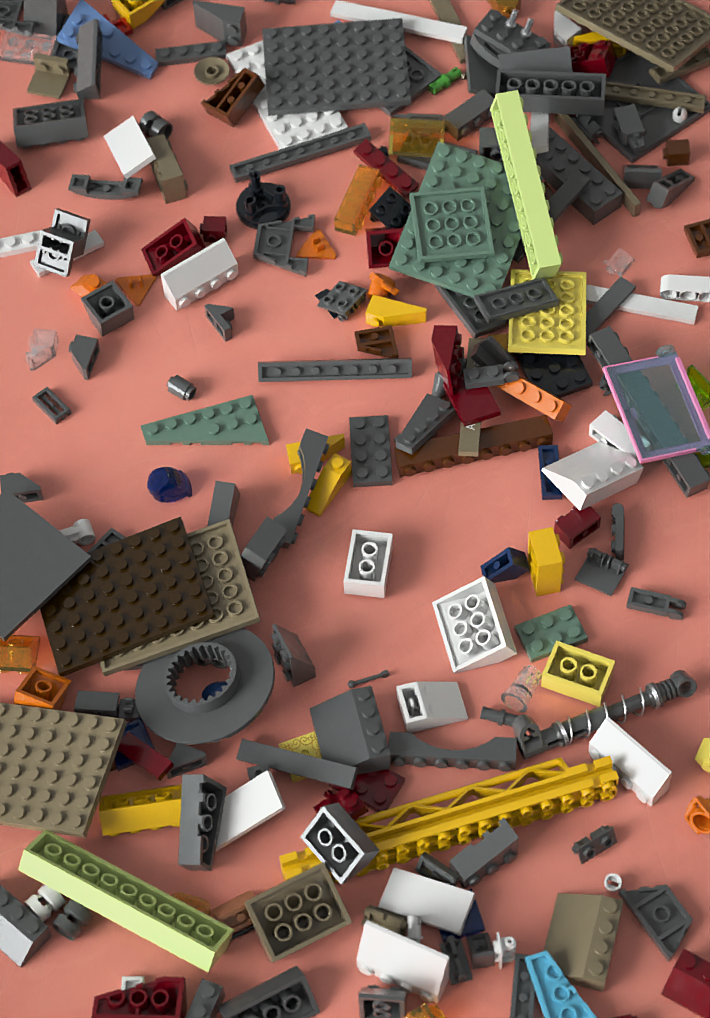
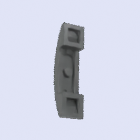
M72 174L68 189L73 193L90 198L119 200L139 195L143 180L142 178L132 177L128 179L124 177L123 182L91 180L90 175Z

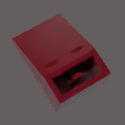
M600 40L596 43H582L576 46L567 45L570 46L572 72L606 74V77H610L617 60L612 40Z
M434 325L431 340L435 363L450 395L454 396V390L458 388L459 384L457 374L461 373L460 358L464 357V347H461L462 335L458 334L457 326Z

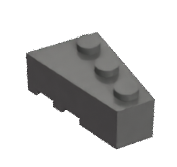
M505 818L499 821L500 826L493 832L489 833L487 830L483 833V840L474 846L471 843L450 860V869L460 876L458 881L464 889L468 886L473 887L477 885L482 877L487 874H494L504 863L509 864L517 858L519 837Z

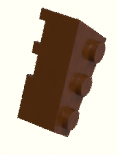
M247 68L242 69L228 80V84L222 89L214 91L215 94L208 100L204 99L200 102L208 114L232 127L236 126L265 87L260 76Z

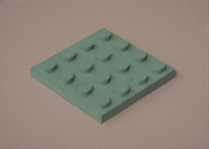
M484 186L410 193L409 198L419 263L494 257Z

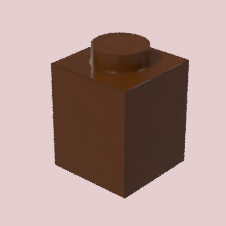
M688 139L666 140V148H663L662 154L663 159H666L667 166L689 165L691 153Z

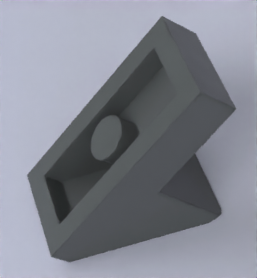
M213 304L204 305L207 319L225 342L232 339L231 330L233 328L230 321L235 318L233 307Z

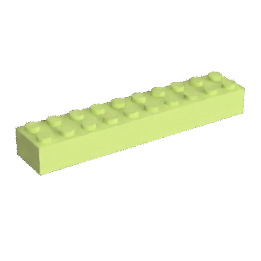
M518 90L497 93L490 110L532 280L542 277L545 279L554 278L563 263V257L561 252H558V237L553 232L554 221L549 216V201L545 200V185L540 180L541 169L536 164L537 154L535 148H532V134L527 128L528 118L523 113V98L519 97Z
M44 830L23 851L19 871L206 972L210 971L229 946L234 929L51 831Z

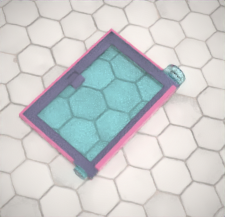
M673 345L660 347L656 351L655 357L603 367V372L640 464L700 452L701 455L710 453V428L680 357L677 356Z

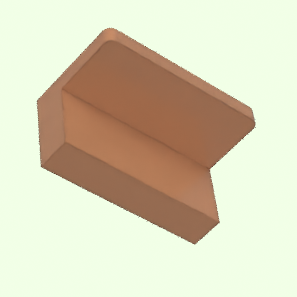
M247 891L211 911L217 921L234 929L233 933L252 924L244 902L254 897V894L251 891Z

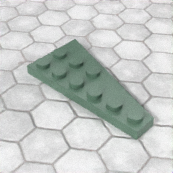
M253 395L141 425L146 445H170L171 443H183V445H190V443H200L201 445H232L233 443L251 445L252 443H262V445H269Z

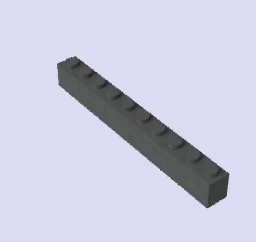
M610 326L590 334L587 345L602 368L604 366L633 361L629 356L628 349L625 346L623 347L618 334ZM640 371L616 376L628 408H634L638 418L636 421L655 450L689 444L688 440L683 438L679 432L678 425L671 420L668 410L660 403L657 393L653 392L650 388L647 378L643 377ZM690 453L662 459L686 498L707 489L710 483V474L700 464L697 454Z

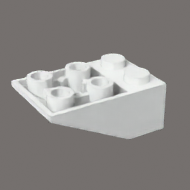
M416 681L396 686L397 700L407 733L468 720L457 682Z

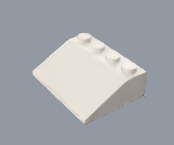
M597 442L543 467L541 471L579 510H583L637 484L644 467L631 454L605 443Z
M485 576L432 602L453 673L456 674L500 663L517 654L496 585Z
M368 920L365 922L356 959L357 968L366 975L373 974L379 977L386 984L393 983L403 990H407L409 994L412 992L418 994L426 1002L431 1003L433 1001L438 1003L449 981V956Z

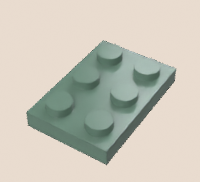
M571 604L517 624L514 627L531 663L550 656L556 641L574 647L588 642V637Z

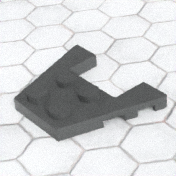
M0 0V29L32 37L35 23L19 21L24 0Z
M315 214L308 215L307 218L302 219L295 217L291 221L286 222L279 220L258 224L253 257L296 274L307 276L308 258L290 257L294 231L314 232Z

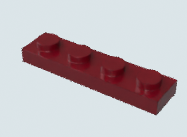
M367 139L353 150L355 156L406 199L410 193H413L419 187L417 181Z

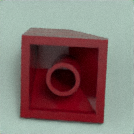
M380 227L365 229L369 268L389 267L403 228Z

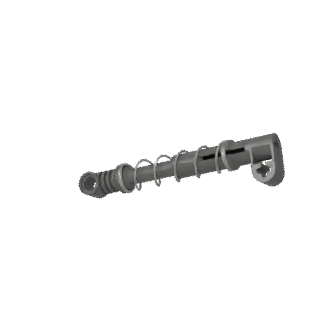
M677 670L672 673L669 679L660 683L652 682L646 684L644 692L639 687L640 694L627 699L621 694L622 701L607 707L606 703L603 702L604 705L590 711L586 709L585 713L573 718L568 716V720L563 722L557 720L551 724V727L541 731L530 716L525 714L519 715L512 724L515 738H517L518 749L523 759L526 760L558 746L566 747L571 744L572 740L579 737L588 738L590 733L600 728L607 717L619 723H624L627 714L633 712L641 716L644 708L649 705L658 709L666 701L676 697L686 698L692 696L697 689V684L684 670ZM643 708L642 713L637 714L635 712ZM625 716L623 721L618 720V718Z

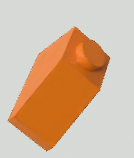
M95 274L83 275L70 288L83 297L107 284V282Z

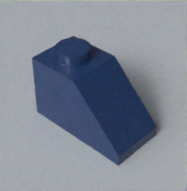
M511 547L506 548L480 566L482 575L493 583L514 580L530 570L526 553Z

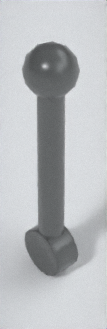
M384 670L379 674L357 681L350 680L348 687L354 688L356 685L381 677L386 678L390 675L389 671Z

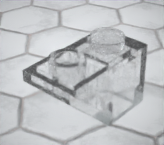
M33 329V334L29 336L28 342L30 349L29 352H26L25 361L29 364L30 371H35L56 357L59 342L56 330Z

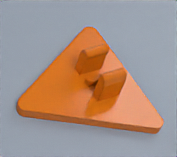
M316 229L296 253V258L336 259L337 257L320 229Z
M147 274L116 278V283L136 306H140L157 276Z

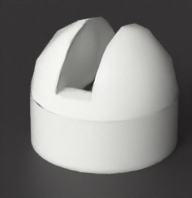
M675 108L673 120L677 123L685 121L687 119L686 109Z
M611 873L605 877L604 884L608 891L616 892L621 888L622 880L619 875ZM610 880L619 885L618 887H615L611 884H608V881Z

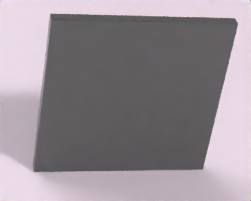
M632 51L618 58L610 77H606L608 82L699 94L680 77L658 84L649 74L650 68L658 65L651 63L642 56L636 55ZM605 99L604 116H590L603 129L602 137L627 160L634 163L709 113L710 103L706 100L704 113L687 111V119L682 123H677L673 120V111L675 109L635 104L637 111L641 113V122L645 124L647 134L644 135L645 149L634 152L631 146L621 144L613 123L614 108L635 103Z
M7 489L0 494V638L4 642L92 560L88 553Z

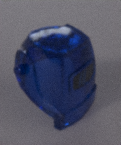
M161 467L151 471L147 481V488L155 500L161 503L178 501L186 496H192L190 480L183 471L172 467Z

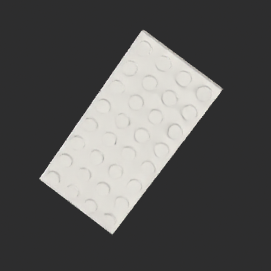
M263 41L226 54V59L235 75L242 69L247 68L258 74L263 81L265 87L252 104L279 150L348 128L339 111L268 116Z

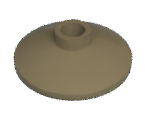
M218 57L202 59L196 64L194 69L196 79L206 85L222 83L227 79L230 72L227 62Z

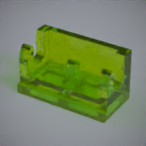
M690 365L687 368V375L700 407L704 410L710 406V382L693 365Z

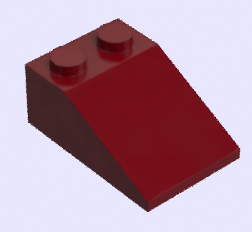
M183 218L141 250L152 275L159 276L206 247L197 228L186 218Z

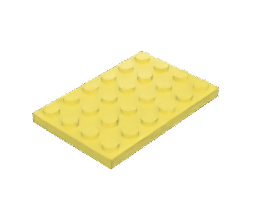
M511 269V286L532 280L530 270ZM558 271L554 278H548L546 281L559 299V306L509 319L508 352L586 354V272Z

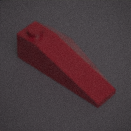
M159 977L155 979L156 981L146 984L139 983L135 984V987L118 989L94 996L91 1018H185L187 1015L185 977Z

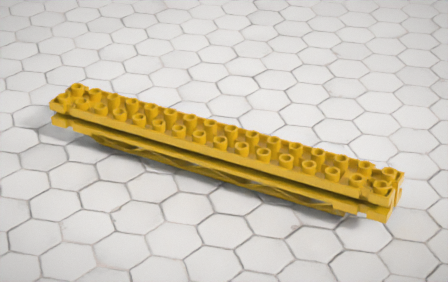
M606 756L594 760L591 764L586 765V763L570 768L559 757L358 818L356 823L377 846L379 852L369 865L355 876L361 877L368 874L369 871L376 869L384 870L395 863L404 864L412 858L420 857L424 852L430 855L431 852L438 850L446 851L457 844L466 845L477 838L484 839L482 834L487 830L491 833L497 829L502 818H505L513 829V827L520 825L528 826L533 821L539 819H550L559 813H570L578 807H590L594 804V800L609 801L617 795L616 786L619 781L617 772L613 771L611 757ZM556 767L559 768V771L549 770ZM533 777L539 780L538 782L523 786L529 778ZM516 780L507 789L490 788L496 785ZM472 795L481 798L479 800L465 803L467 798ZM456 798L447 808L430 806ZM413 813L422 816L413 820L406 821L407 817ZM397 816L387 826L371 824ZM309 847L304 848V851L296 853V851L279 856L281 872L285 881L322 863ZM328 870V872H329V874H330V876H331V878H332V881H333V882H336V883H339V882L337 881V879H336V878L331 874V872Z

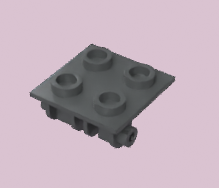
M339 281L318 303L317 307L338 313L337 318L343 322L365 301V293L368 290Z
M589 548L587 552L588 557L575 580L612 596L629 564L614 558L612 555L609 556L608 553L598 551L597 548Z

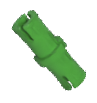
M455 67L448 73L440 75L438 80L429 84V91L435 95L445 87L448 88L451 86V83L462 76L461 70Z

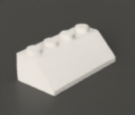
M222 238L162 273L164 296L176 311L185 308L193 301L204 297L205 294L218 289L222 284L238 276V263L226 240Z
M607 717L590 741L588 752L594 760L610 756L613 762V771L617 772L623 786L633 790L641 802L647 803L652 807L669 790L672 772L613 720Z

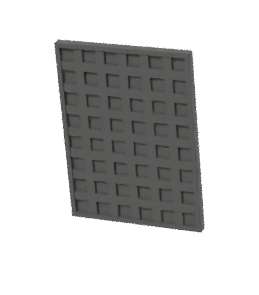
M402 18L262 29L268 116L411 105Z

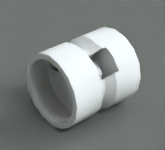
M45 884L38 890V895L33 894L24 902L26 908L42 922H45L52 915V910L57 911L66 903L58 891Z

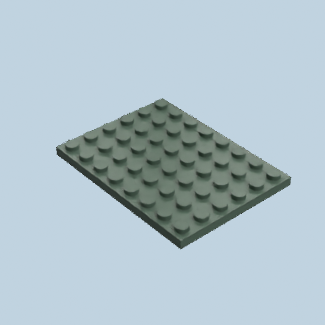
M438 142L418 191L425 192L484 186L494 257L419 263L412 212H410L389 264V269L474 298V295L502 288L522 236L504 163Z

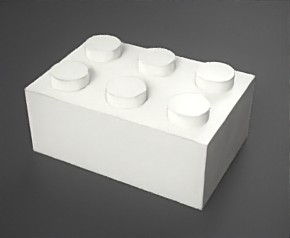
M353 529L343 581L344 594L385 598L393 550V534Z

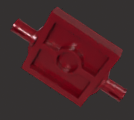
M348 788L341 789L335 795L331 790H327L328 793L325 791L324 797L326 799L313 807L317 814L323 806L339 803L355 822L360 816L369 812L355 791Z

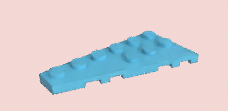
M547 951L525 957L544 1018H597L578 995L573 985L563 975L562 970Z

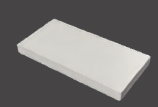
M134 116L104 136L126 179L156 159Z
M270 771L263 772L225 796L215 851L222 849L286 809Z
M394 867L378 908L405 918L407 916H422L421 923L461 935L476 895L474 892Z

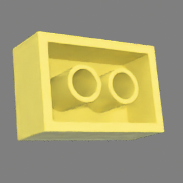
M556 641L542 673L541 687L600 707L614 674L615 661Z

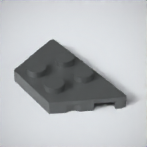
M658 885L653 888L639 887V890L630 891L621 889L618 895L624 900V903L667 961H671L692 924L693 919L667 885Z

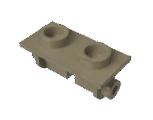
M369 905L364 911L365 917L362 925H365V922L368 920L399 935H405L408 928L407 918L373 905Z

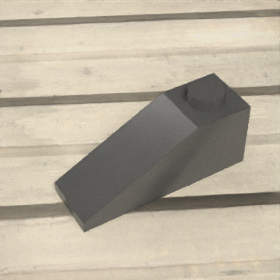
M682 169L672 172L653 182L646 201L650 202L655 208L663 209L669 206L695 180V177Z

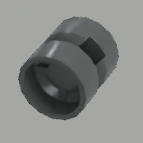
M151 110L146 112L139 122L142 132L150 137L164 134L167 140L173 130V125Z
M70 899L63 908L64 914H59L53 921L52 926L67 939L75 941L82 932L81 926H86L93 917V914L81 903Z

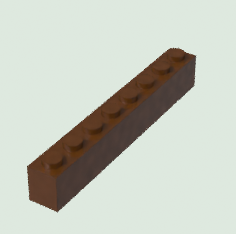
M547 415L482 428L478 457L458 455L460 433L430 439L413 454L394 447L395 460L400 477L413 476L417 473L432 472L435 469L450 468L458 464H469L482 459L488 460L500 455L507 456L519 451L525 452L542 445H552L553 432Z

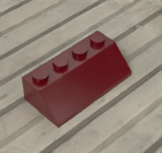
M683 949L661 995L702 1018H710V962Z

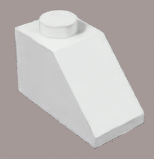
M554 11V43L558 47L573 46L574 36L581 35L582 28L560 12Z

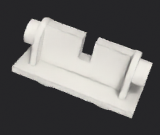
M497 932L496 940L493 941V948L495 951V962H498L499 969H502V963L512 962L515 959L516 940L513 937L500 938L499 932Z

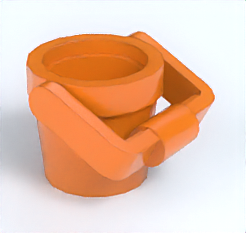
M371 272L369 275L371 284L367 292L368 299L371 300L372 295L387 298L390 293L397 296L400 290L395 287V282L390 277Z
M701 795L690 801L684 815L687 823L697 834H710V798L704 799Z

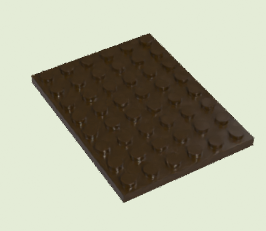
M181 516L88 552L92 560L40 608L57 670L62 677L215 617Z

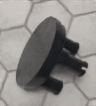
M253 170V176L251 171L249 173L250 183L241 192L236 202V213L239 220L252 229H257L258 224L279 220L284 222L291 211L289 196L285 192V186L261 182L260 172Z

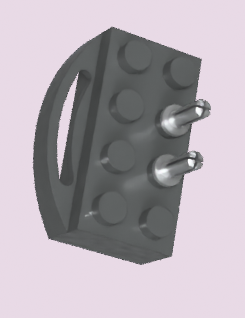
M491 8L474 29L470 40L474 50L497 68H499L498 54L548 49L551 47V43L546 41L544 37H539L531 32L534 22L532 18L528 19L525 28L515 22L519 13L517 9H513L509 19L499 11Z

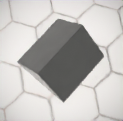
M623 164V181L632 189H651L653 182L662 176L660 165Z

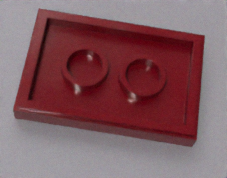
M463 376L459 378L458 388H455L454 396H452L445 383H443V388L464 427L501 416V410L488 387L466 389Z

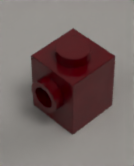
M204 216L203 223H200V234L203 235L204 242L215 243L222 238L226 240L227 220L225 216Z

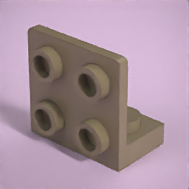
M35 53L33 56L35 72L27 92L29 94L61 99L71 75L69 59Z

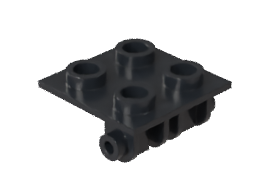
M389 186L368 210L371 213L370 220L372 222L380 221L386 227L403 228L411 212V205Z

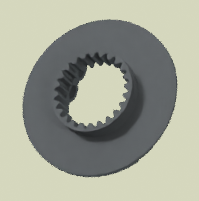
M245 628L204 642L192 644L182 650L145 662L139 673L135 689L138 712L145 725L153 733L166 740L180 744L219 742L221 739L229 738L246 728L262 712L274 687V663L263 641ZM190 662L200 666L212 664L218 668L229 666L231 670L229 672L230 679L226 680L228 685L222 686V692L216 691L215 697L208 696L206 701L201 698L199 702H196L195 699L189 702L188 698L182 699L180 695L177 696L175 689L177 683L175 680L180 678L178 673H183L184 667H190Z

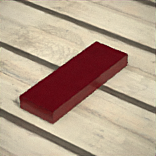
M130 732L120 741L117 751L159 781L174 766L172 761Z

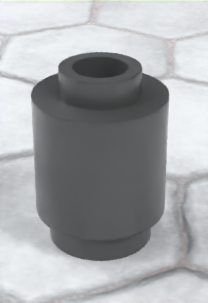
M179 375L172 376L167 383L168 392L182 400L190 401L197 390L193 383Z

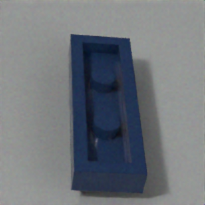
M558 445L538 446L542 500L562 499L560 489L541 471L543 467L559 461Z

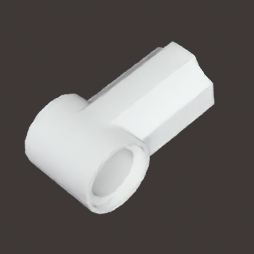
M80 519L72 527L59 530L75 544L88 545L96 539L89 519Z

